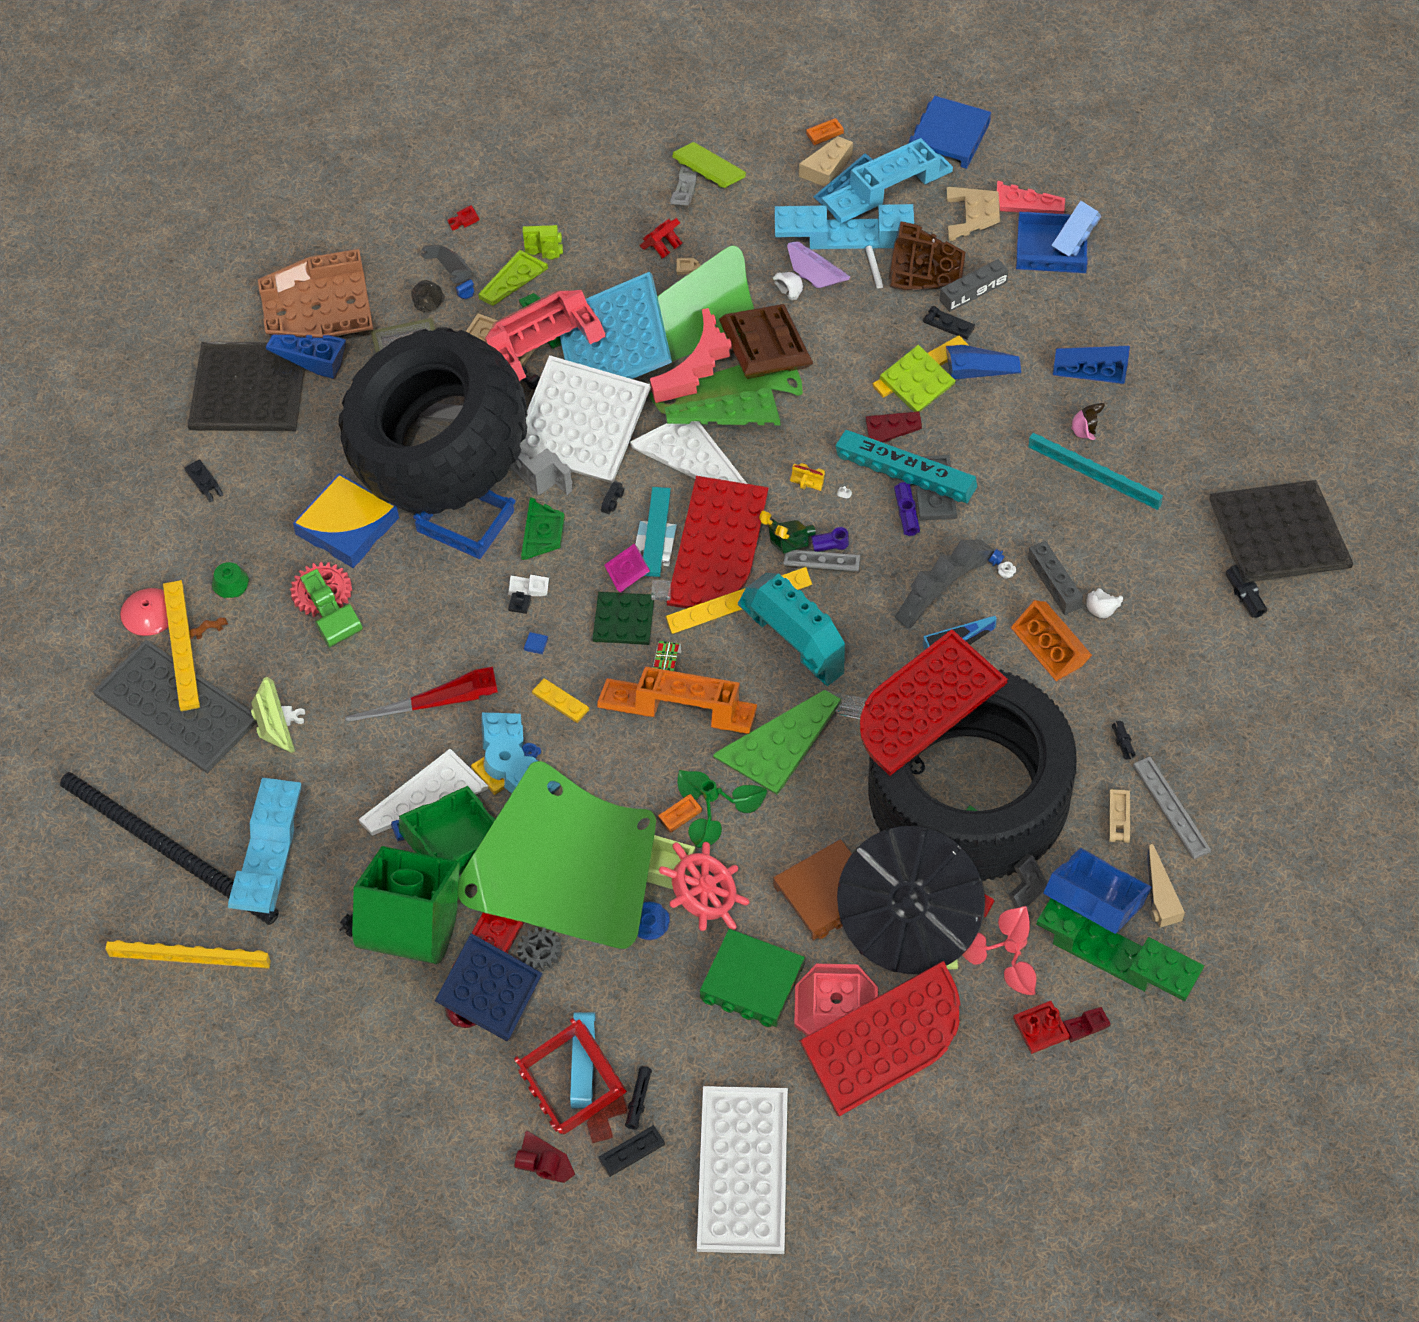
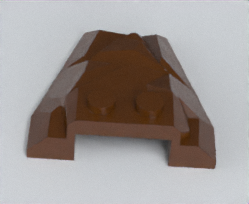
M901 221L893 245L889 271L890 287L906 291L944 287L962 278L966 252L947 241L945 243L942 242L933 233L930 235L921 230L922 227L919 225Z

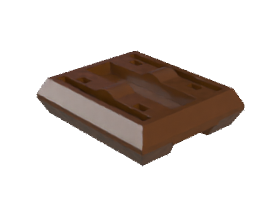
M784 304L729 313L719 318V322L727 339L731 341L732 350L747 379L783 370L805 369L813 364Z

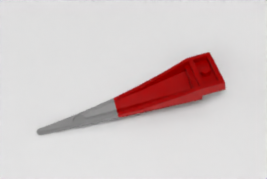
M493 666L473 670L446 684L411 698L346 716L345 720L354 721L477 700L480 695L487 696L497 693Z

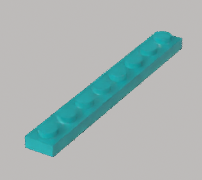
M1032 433L1029 437L1028 448L1156 510L1160 508L1163 495L1157 491L1134 482L1124 475L1111 471L1109 468L1103 467L1091 459L1082 457L1076 452L1062 447L1060 444L1051 442L1043 436Z

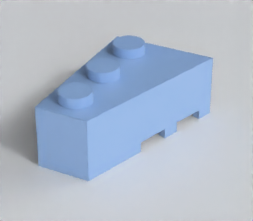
M1080 201L1053 242L1052 247L1068 257L1076 256L1081 249V244L1087 240L1090 232L1100 220V213Z

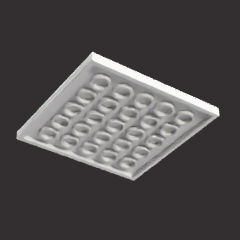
M549 355L527 410L526 424L528 428L526 438L520 443L521 452L523 454L526 453L532 459L548 448L552 453H556L563 464H567L572 472L613 483L651 388L650 384Z

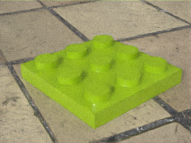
M919 345L883 372L879 378L914 412L923 410L956 382Z

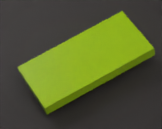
M695 142L674 151L672 155L680 164L690 167L692 171L702 174L706 179L714 181L722 188H726L745 178L746 172Z

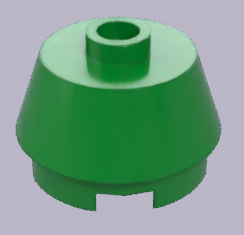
M226 562L220 564L215 569L211 585L213 591L222 598L239 597L246 591L249 578L247 573L237 564Z

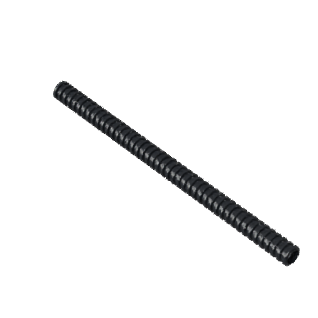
M72 772L66 773L61 778L60 786L62 788H65V790L74 794V796L83 800L89 806H92L93 809L101 812L102 815H106L111 821L120 825V827L129 831L138 839L143 840L144 843L152 846L153 849L161 852L162 855H166L171 861L194 874L195 877H198L219 893L227 896L228 899L230 898L234 880H231L230 877H226L221 871L207 864L206 861L198 858V856L193 855L192 852L174 842V840L165 836L156 828L151 827L150 824L142 821L141 818L114 802V800L105 796V794L96 790V788L87 784V782L78 778ZM276 908L274 912L270 911L269 913L248 911L267 925L273 924L279 915V910Z

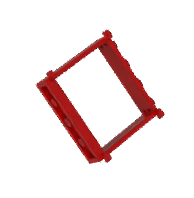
M574 1018L570 1019L572 1025L521 1060L518 1056L514 1058L520 1067L518 1070L524 1081L528 1080L531 1085L528 1087L535 1098L538 1096L540 1099L539 1107L545 1115L549 1114L551 1117L550 1125L555 1132L558 1131L563 1135L627 1092L586 1025L580 1019L575 1021ZM576 1036L610 1091L561 1123L530 1072L529 1067Z

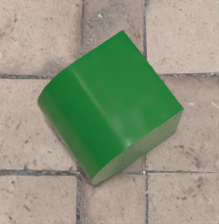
M381 846L354 886L352 934L355 947L431 964H439L446 954L454 930L458 904L460 861Z

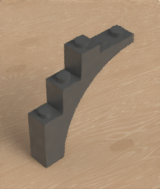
M960 540L951 555H941L931 571L919 572L910 586L913 589L895 615V618L907 628H911L929 604L949 584L966 572L984 566L995 550L982 540Z

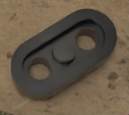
M617 481L612 483L602 502L601 512L610 514L611 511H615L617 499L622 498L624 494L622 483Z

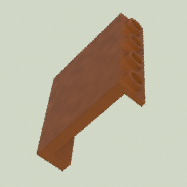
M841 839L773 877L774 888L777 892L781 891L810 931L813 941L817 938H825L829 931L834 928L840 929L843 927L839 920L837 904L838 882L843 868L852 853Z

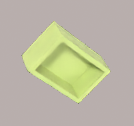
M654 835L647 882L673 889L672 878L660 874L659 868L665 866L674 870L675 866L681 861L672 847L677 841ZM678 842L687 855L695 853L694 846ZM686 868L685 874L689 876L690 872Z

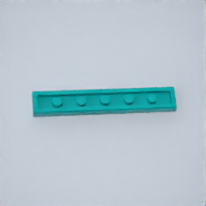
M652 487L643 555L650 572L644 576L660 577L671 488Z

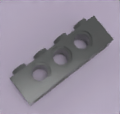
M1043 541L1029 547V562L1063 614L1066 615L1080 609L1083 596L1048 543Z

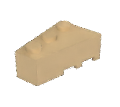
M837 136L799 163V177L825 187L840 174L853 155V142Z

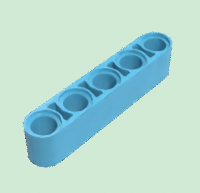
M574 1012L573 1018L575 1021L580 1019L595 1039V1012ZM574 1036L572 1042L571 1109H584L592 1103L594 1067L580 1041Z

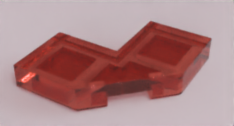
M623 1095L594 1114L587 1121L592 1144L613 1138L608 1118L628 1113Z

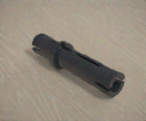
M641 1066L639 1068L632 1100L628 1103L627 1107L629 1112L625 1127L628 1129L636 1130L638 1128L641 1113L644 1112L645 1106L643 1104L652 1069L649 1067Z

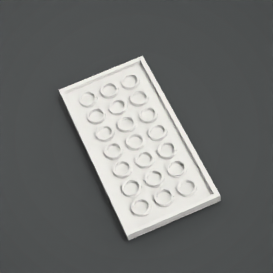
M703 1086L697 1252L784 1254L788 1088Z

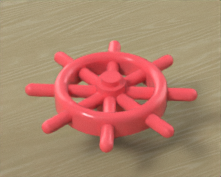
M675 842L672 847L681 861L675 866L674 870L665 866L659 868L660 874L672 878V886L676 898L670 901V907L675 908L682 904L690 913L699 917V930L701 931L706 930L707 920H715L722 917L729 929L735 930L737 925L728 911L735 902L745 906L750 902L748 898L736 894V886L732 874L738 871V866L732 865L726 868L719 860L710 856V844L708 842L702 844V853L687 855L682 846ZM696 866H701V873L698 871ZM686 868L688 869V871L691 873V875H692L693 877L688 876V875L685 874ZM720 882L722 888L717 887L716 884ZM686 884L691 885L690 890L688 889ZM716 895L723 897V903L720 902ZM708 899L714 907L708 906Z

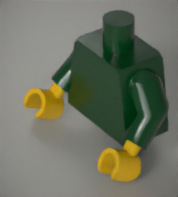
M762 511L759 516L763 524H768L771 544L783 554L808 546V537L816 535L814 525L804 526L798 520L779 523L774 519L770 520L772 515L766 511Z

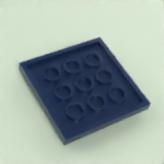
M471 933L434 1001L501 1039L508 1041L543 973Z

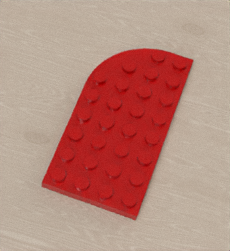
M696 476L669 590L667 606L690 608L739 591L745 586L752 570L762 524L759 516L765 510L769 487Z
M951 629L879 685L869 695L860 717V735L863 745L870 757L891 776L1005 686L1008 679Z
M944 961L939 962L799 1040L837 1116L845 1114L930 1066L948 1050V1046L953 1037L956 1036L959 1027L960 999L957 987Z

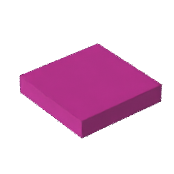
M635 544L604 565L619 592H622L650 572L639 548Z

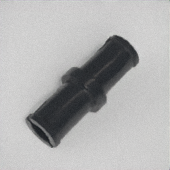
M1116 721L1118 727H1116L1115 723L1112 724V729L1116 735V744L1120 746L1123 758L1126 760L1131 759L1129 754H1131L1132 758L1136 755L1131 745L1132 739L1126 732L1124 722Z

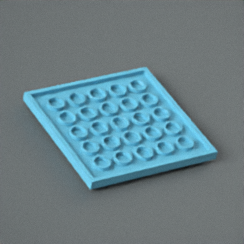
M650 272L586 298L587 304L600 320L606 337L598 342L589 344L578 327L560 335L565 360L633 379L672 363L653 275Z

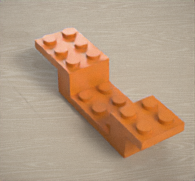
M651 667L644 668L638 684L607 678L597 701V708L649 717L655 716L660 700L712 709V728L747 734L750 733L757 712V704L739 701V682Z

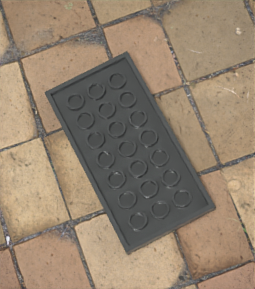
M147 640L93 691L97 698L207 774L257 723V720H254L251 710L198 674H196L200 708L181 711L173 657Z

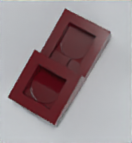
M1102 1007L1085 1011L1082 1016L1063 1021L1070 1035V1043L1104 1030L1111 1025Z

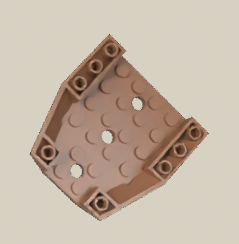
M359 249L308 257L258 279L266 334L295 335L297 337L312 335V338H323V335L338 336L373 330ZM349 299L355 300L352 304L346 303ZM315 305L321 306L317 310L312 309V307ZM280 311L286 312L282 316L277 315V313Z

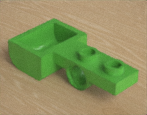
M318 569L300 577L301 582L322 617L315 622V625L329 648L363 630L350 604L339 608L333 592L326 585Z

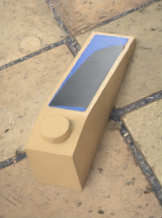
M1151 844L1147 852L1149 886L1152 887L1150 890L1152 908L1150 913L1153 922H1157L1159 928L1183 921L1185 912L1154 845Z

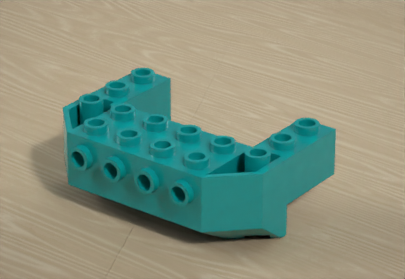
M765 573L746 587L738 601V606L762 628L767 624L770 625L800 653V662L828 687L844 674V640L830 616L821 612L818 606L813 601L810 602L801 590L793 587L791 582L787 578H783L779 573Z

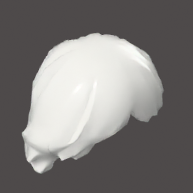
M779 272L773 277L781 293L786 294L789 291V295H787L789 300H797L803 290L800 276L792 272Z
M1098 588L1096 591L1093 590L1091 593H1088L1086 600L1087 608L1096 617L1108 618L1121 606L1123 596L1115 598Z

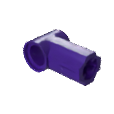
M837 527L832 532L811 536L815 552L835 548L843 550L849 545L848 531L844 527Z

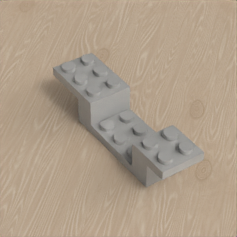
M548 448L532 459L526 453L520 452L517 460L510 466L538 496L555 484L566 495L572 492L571 469L567 464H563L557 454L552 453Z

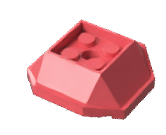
M816 963L795 985L794 1026L807 1036L878 997V987L858 964ZM837 999L840 1000L841 1003L835 1004L832 1001Z

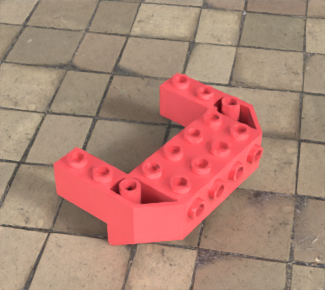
M557 290L494 322L484 340L504 356L520 381L526 378V375L517 357L523 356L525 353L540 347L548 341L554 340L564 333L570 332L576 327L579 328L589 344L598 342L606 337L600 320L587 304L582 290Z

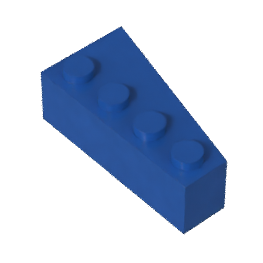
M1130 346L1058 348L1055 354L1053 375L1124 384Z

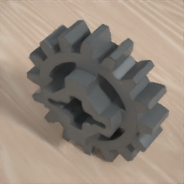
M536 927L534 933L528 930V936L522 935V942H518L519 949L517 952L518 956H520V961L533 966L536 970L538 967H541V970L544 971L545 966L551 969V963H558V957L562 955L560 950L562 946L558 935L554 936L552 930L546 933V928L539 931Z

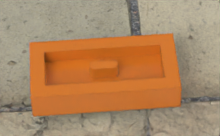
M836 118L806 130V135L814 145L844 134V128Z
M689 794L658 815V819L671 833L701 813L702 808L692 795Z

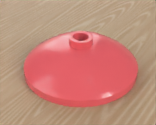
M158 588L142 589L127 598L121 608L120 616L124 627L128 631L140 636H151L169 627L164 590Z

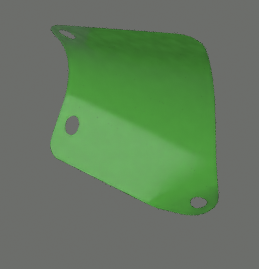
M737 246L725 248L657 296L672 361L692 354L700 342L704 325L702 309L709 308L711 315L714 314L716 320L715 328L718 327L720 333L724 332L719 322V318L723 315L754 309L746 278L744 256ZM740 365L715 372L713 373L714 375L699 378V385L696 386L697 393L675 398L676 402L673 404L655 403L652 392L648 394L661 413L666 414L664 407L732 395L744 391L754 392L753 390L758 391L761 388L771 387V389L790 392L797 396L802 395L803 390L798 370H783L747 379ZM793 378L796 380L797 388L789 385L787 379Z
M542 761L533 762L529 765L461 874L458 884V897L465 906L480 912L525 922L606 946L626 949L635 942L639 931L655 835L656 817L652 811L647 809L618 806L595 797L574 784L547 763ZM550 781H556L562 786L563 793L561 795L555 796L549 792L547 785ZM643 818H648L650 820L648 827L639 830L637 828L639 821ZM472 883L477 886V894L469 898L465 894V887Z

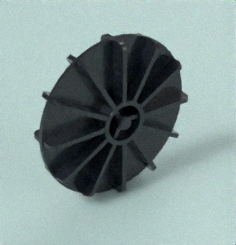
M920 826L889 828L864 841L856 848L846 862L838 882L837 904L839 920L848 938L861 955H864L876 965L891 970V972L920 974L941 961H944L946 966L951 964L973 943L980 930L985 910V893L982 878L975 863L963 847L945 834Z

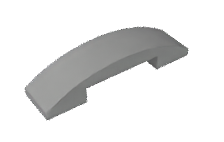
M682 165L679 173V182L676 191L673 192L670 204L689 205L691 203L698 172H694L690 167Z

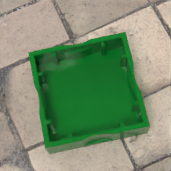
M466 786L443 796L433 803L422 805L399 815V833L415 853L460 861V875L496 819L485 810L483 803L469 786Z

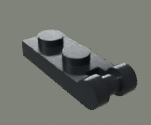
M931 306L928 311L929 314L923 318L924 323L953 335H960L968 340L975 328V324L942 312L936 306Z

